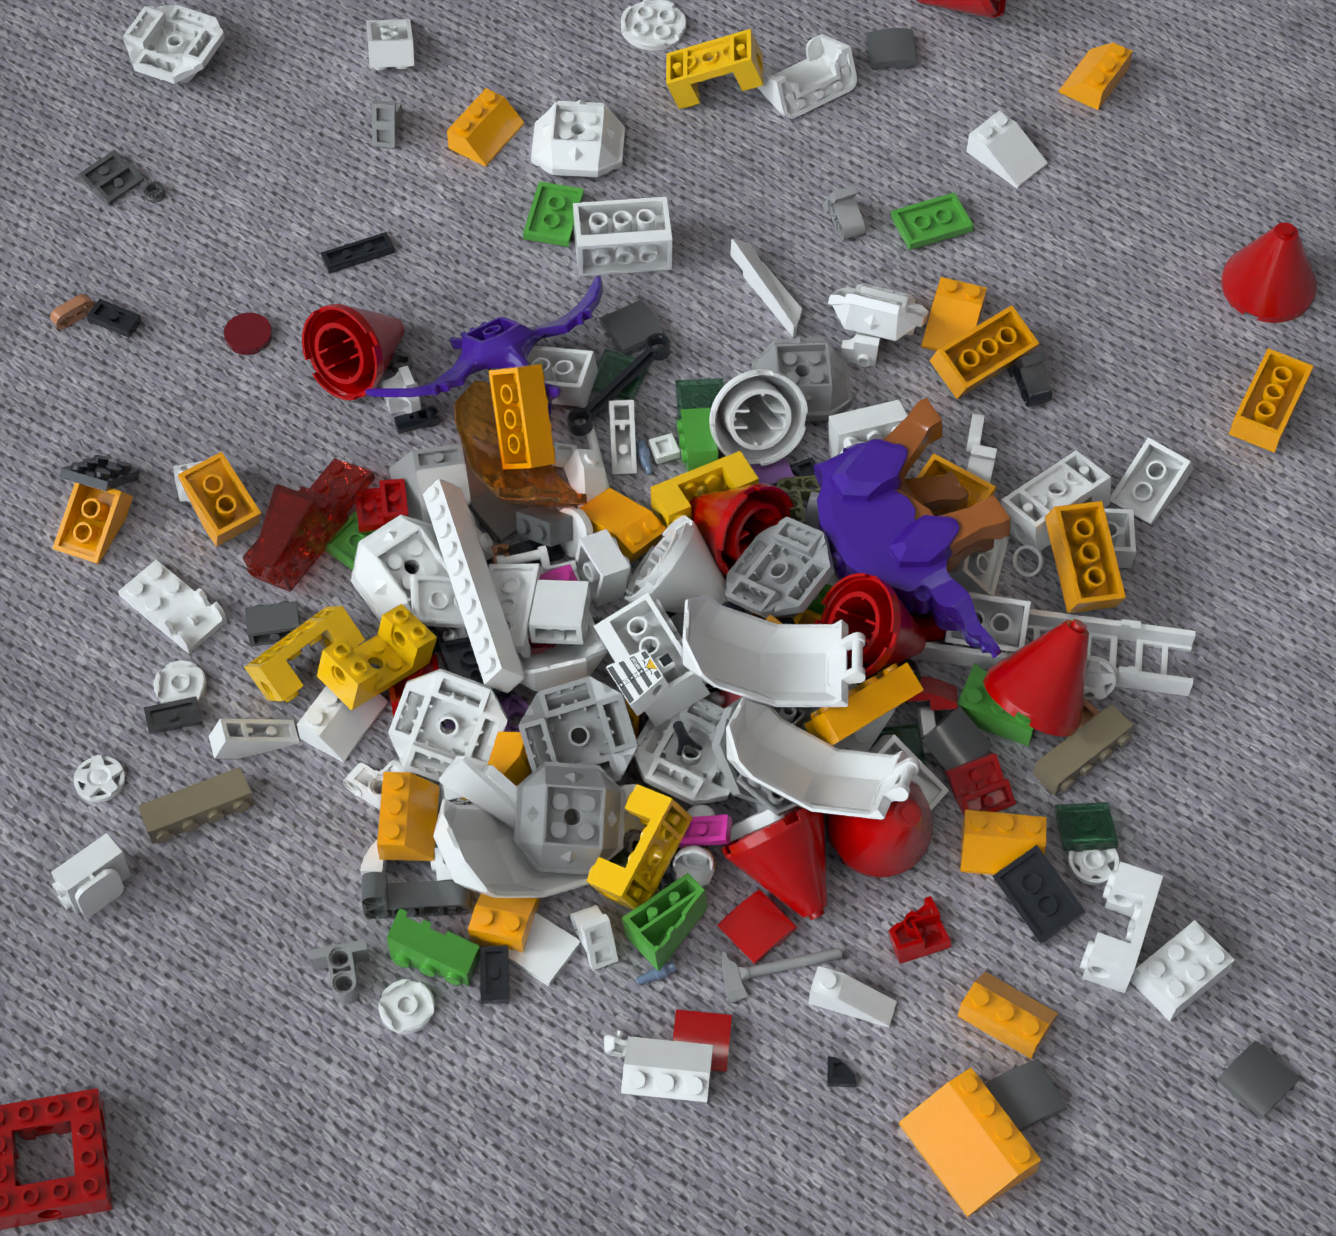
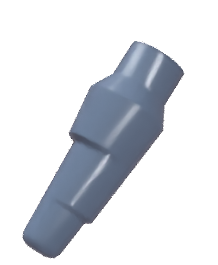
M640 440L636 442V454L646 474L652 475L650 450L646 446L645 441Z
M673 960L665 963L659 972L653 967L652 970L636 978L637 985L668 977L670 973L677 970Z

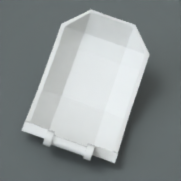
M545 545L538 547V550L507 557H504V555L496 556L497 564H522L540 560L542 565L540 567L541 574L571 564L577 580L580 581L576 561L570 560L550 565ZM591 614L583 645L575 644L569 646L568 644H557L553 649H547L545 653L531 654L530 658H523L521 653H517L525 675L520 684L534 691H540L590 676L608 653L607 648L594 628L595 623Z
M708 594L685 600L683 665L713 687L774 707H847L848 685L862 683L866 679V671L863 668L865 635L860 632L848 635V625L843 620L834 624H776L722 606ZM852 649V668L847 670V651Z
M746 697L740 700L726 727L727 759L741 775L812 812L882 820L885 818L891 802L905 801L908 798L910 783L920 768V762L916 758L908 757L903 750L895 755L838 749L782 719L771 705Z
M447 799L442 801L433 837L455 883L493 898H544L589 885L586 882L588 875L537 872L513 843L514 828L477 805H455ZM567 810L564 814L567 824L574 825L576 823L577 816L572 810Z

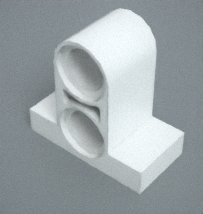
M972 444L967 471L990 483L997 449Z
M597 905L571 913L572 925L574 930L577 929L575 932L587 953L592 970L594 971L618 962L612 928L607 914H602Z

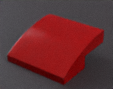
M404 478L379 480L380 488L355 490L359 533L378 530L399 515L409 517Z
M921 676L920 684L924 690L905 701L930 700L931 710L957 709V687L939 679Z
M996 753L987 754L945 771L954 797L963 815L965 810L998 812L1016 805L1009 780L1003 776Z
M760 889L740 903L717 925L755 965L775 946L779 947L797 929V926Z
M676 1009L673 1041L713 1045L711 1070L727 1072L732 1015Z

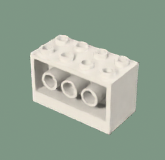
M667 197L573 203L574 238L579 276L672 270V233Z
M648 593L594 625L595 630L615 662L641 650H647L653 661L668 653L675 663L676 667L663 674L670 686L669 690L645 710L655 727L710 694L705 686L708 683L683 665V638L678 633L658 599L653 601Z

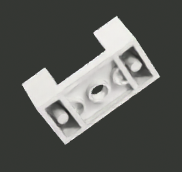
M1077 450L1001 499V505L1010 517V534L1023 545H1032L1039 551L1043 550L1051 544L1045 516L1053 507L1102 501L1104 508L1110 504L1111 476ZM1054 490L1059 491L1061 493L1055 494L1050 491Z
M1121 861L1117 871L1111 870L1102 896L1107 899L1104 908L1129 916L1131 919L1124 941L1099 932L1095 942L1089 940L1080 964V968L1085 969L1082 979L1122 993L1126 992L1138 960L1162 882V875Z

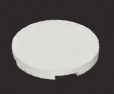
M643 0V2L637 3L632 7L628 6L623 12L621 31L625 39L638 48L663 50L676 45L684 37L686 32V16L675 7L674 3L668 0Z

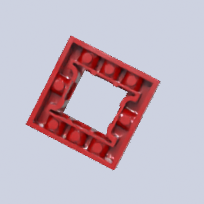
M98 1088L0 1105V1230L113 1210L104 1099ZM72 1131L75 1176L21 1185L17 1172V1159H20V1156L16 1149L15 1132L24 1140H35L36 1136L53 1133L63 1135Z

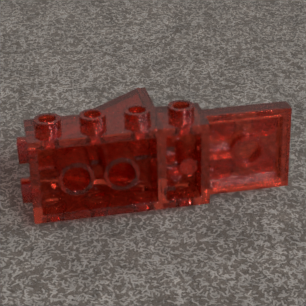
M334 458L309 489L302 486L296 491L277 484L272 493L260 536L242 557L247 566V572L258 580L291 592L325 551L327 545L334 540L337 533L349 520L347 512L374 481L373 471Z

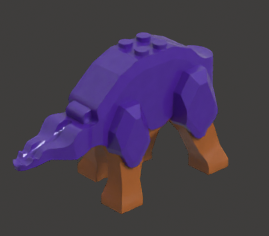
M925 398L917 402L908 416L886 438L882 440L873 439L865 443L847 446L843 449V453L824 462L814 464L815 477L821 488L817 498L819 529L828 538L835 575L839 580L856 573H865L879 577L892 587L909 613L917 611L920 614H926L930 611L939 628L959 632L969 646L981 648L982 653H990L992 658H996L1001 653L1000 647L978 621L969 593L952 579L948 573L972 553H985L993 549L994 539H1002L1010 535V517L995 495L967 508L968 494L952 471L942 476L905 479L908 471L928 444L942 438V419L930 401ZM944 510L951 513L937 516L935 511Z

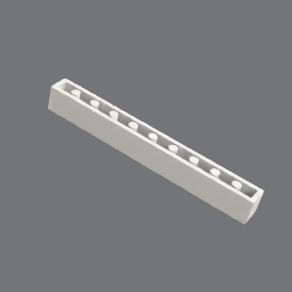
M438 479L423 493V497L484 685L509 693L525 678L462 489L442 479Z

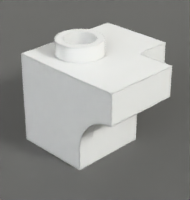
M856 332L852 339L842 341L840 355L847 363L858 364L861 367H875L880 337Z
M408 366L398 368V372L394 377L381 381L382 388L419 387L417 382H414ZM384 397L390 414L397 412L412 413L421 410L419 397Z

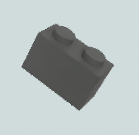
M542 505L516 511L518 536L549 547L573 540L572 515Z
M282 601L278 604L255 605L245 608L247 634L251 647L275 644L300 626L297 601Z

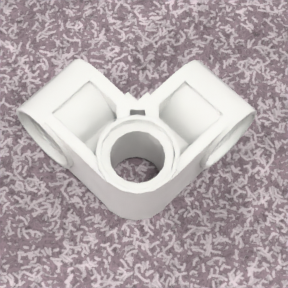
M397 758L391 760L380 771L373 770L364 763H359L347 775L343 783L352 794L361 797L374 807L380 809L381 794L377 793L382 791L383 772L410 771L403 769L400 760Z

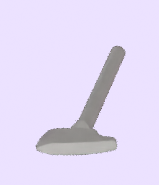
M839 947L751 967H738L735 962L728 959L726 951H722V975L728 1002L735 1003L747 997V992L742 982L749 978L841 959V949Z

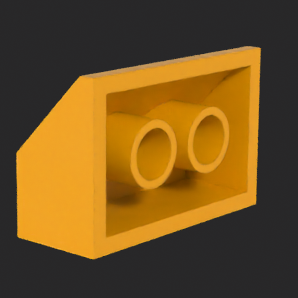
M1114 42L1090 49L1059 89V93L1099 110L1128 71L1133 51Z
M485 88L447 129L448 148L486 167L524 125V121L504 96Z
M383 772L377 838L379 860L434 861L436 841L433 835L438 819L439 785L411 772Z
M965 810L961 831L960 872L995 875L1036 845L1045 855L1047 817Z
M985 971L973 983L963 999L958 1017L1032 1059L1059 1013Z

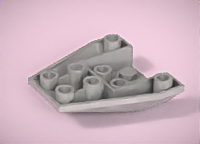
M464 444L412 450L389 468L391 479L404 478L409 517L430 524L432 522L423 493L438 479L461 488L467 507L471 501L489 490L491 480L487 454ZM468 507L474 527L480 530L481 521Z

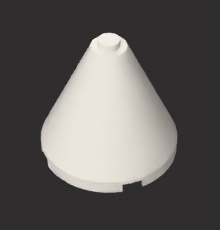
M769 369L747 371L731 379L717 394L710 412L711 434L713 440L725 456L741 451L749 464L769 465L787 456L798 445L806 429L804 424L808 407L802 391L786 375Z
M686 515L676 519L662 533L664 538L656 547L654 545L651 546L627 584L625 592L630 597L627 595L624 597L632 603L648 593L653 601L656 599L660 601L665 611L674 613L684 612L685 600L708 594L720 605L729 602L725 596V589H727L726 580L695 522Z

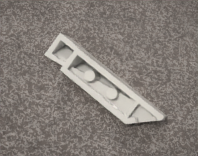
M734 238L731 239L730 256L743 270V277L792 337L796 336L802 308L764 262H761L750 243Z
M457 756L441 775L439 782L514 828L516 786L493 765H484L480 770L466 756Z

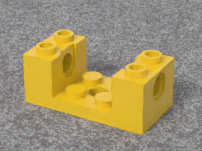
M751 29L676 50L666 55V85L679 109L700 104L698 82L728 73H734L742 91L764 85L763 53Z
M738 451L651 486V512L668 528L679 517L686 515L689 518L691 516L689 501L693 497L759 484V478L741 451Z
M400 604L382 615L378 634L353 649L342 638L323 649L317 677L350 710H354L429 664L437 637L403 604ZM370 664H377L381 668H373Z
M327 606L256 657L244 668L268 701L280 702L285 700V702H289L299 695L298 690L304 685L287 662V659L291 661L297 658L302 653L300 649L307 644L309 646L314 645L318 641L325 649L343 638L354 649L365 641V638L343 606Z
M638 784L633 792L629 794L625 809L630 814L640 818L639 822L645 828L641 833L639 843L628 858L626 868L598 857L596 863L590 868L586 880L588 884L608 900L631 910L636 909L652 898L693 819L672 798Z

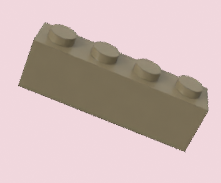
M1111 703L1075 731L1072 736L1066 738L1039 759L1035 764L1033 775L1054 796L1060 791L1067 792L1072 788L1079 776L1086 777L1094 769V765L1097 762H1105L1113 754V750L1116 747L1122 748L1129 743L1132 738L1131 732L1134 724Z
M238 767L141 804L138 808L150 840L154 844L156 842H167L173 836L182 832H193L200 825L208 822H219L224 816L234 812L242 813L255 804L242 769Z

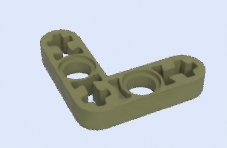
M815 475L780 479L777 482V487L785 491L792 503L797 506L790 508V518H795L796 521L805 524L802 501L809 500L812 491L819 493L821 489ZM816 486L818 487V489L809 490L806 487Z

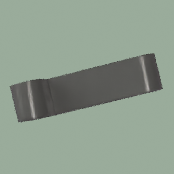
M368 872L362 875V907L365 917L370 919H377V916L378 919L395 918L400 908L407 911L406 917L432 916V914L433 916L466 915L472 910L471 890L455 883L454 880L388 883L387 876L381 872Z

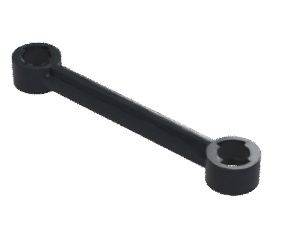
M662 333L650 335L646 339V349L585 408H575L569 412L567 416L569 431L576 436H584L590 433L593 429L592 420L609 405V401H613L654 360L661 361L670 355L669 338ZM661 344L664 345V348L653 349L652 346ZM585 419L586 423L576 425L575 420Z

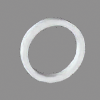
M1024 545L1015 551L1013 566L1020 575L1031 577L1041 571L1043 556L1036 547ZM1023 549H1031L1038 556L1039 565L1033 573H1026L1018 566L1017 557Z

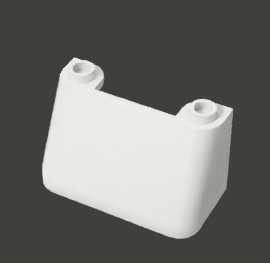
M820 34L807 43V59L772 75L770 67L763 64L764 85L757 88L782 116L789 119L796 118L854 89L857 83V74L851 46Z

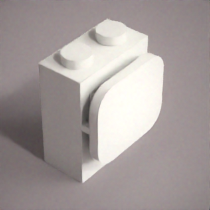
M537 580L529 620L531 643L583 645L590 619L589 607L591 596L589 581Z
M107 833L51 872L55 880L52 886L57 892V898L67 910L71 907L76 914L81 912L85 917L94 915L119 897L124 891L122 882L131 876L123 852Z

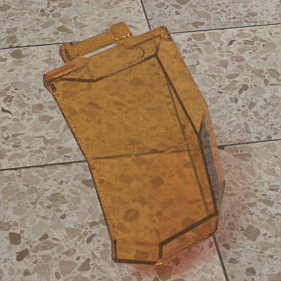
M475 380L454 402L455 425L470 470L499 499L510 505L551 508L587 504V495L577 493L558 475L556 467L552 466V464L535 468L503 469L490 383Z

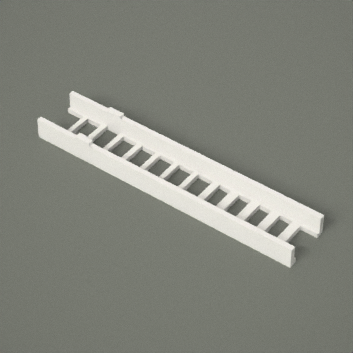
M1030 609L1027 630L1033 631V640L1040 637V632L1047 633L1066 620L1078 619L1087 625L1089 632L1087 656L1091 654L1092 639L1110 641L1109 662L1116 671L1117 687L1189 696L1193 685V678L1167 675L1168 649L1191 652L1196 631L1141 624V621L1126 619L1118 621ZM1118 639L1136 642L1135 667L1119 666L1116 668ZM938 641L926 642L921 654L911 659L973 667L974 663H976L981 668L989 669L1013 652H1001L996 658H992L990 653H982L981 648H966L962 644L953 643L951 646L937 644ZM1143 646L1162 648L1160 674L1142 671ZM1100 666L1101 670L1109 671L1105 666Z

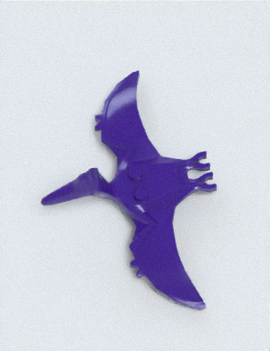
M601 276L594 278L586 295L578 305L558 320L535 327H526L506 317H498L489 322H482L481 326L477 328L472 327L469 332H462V338L452 337L449 339L452 348L462 349L461 355L451 369L433 382L414 388H370L365 390L366 395L373 397H418L433 394L436 396L441 392L450 391V388L464 385L469 375L484 369L496 370L530 365L527 358L535 343L543 338L566 334L575 326L583 325L585 320L593 317L592 312L598 306L603 294ZM544 382L550 417L552 401L559 397L561 389L558 386Z

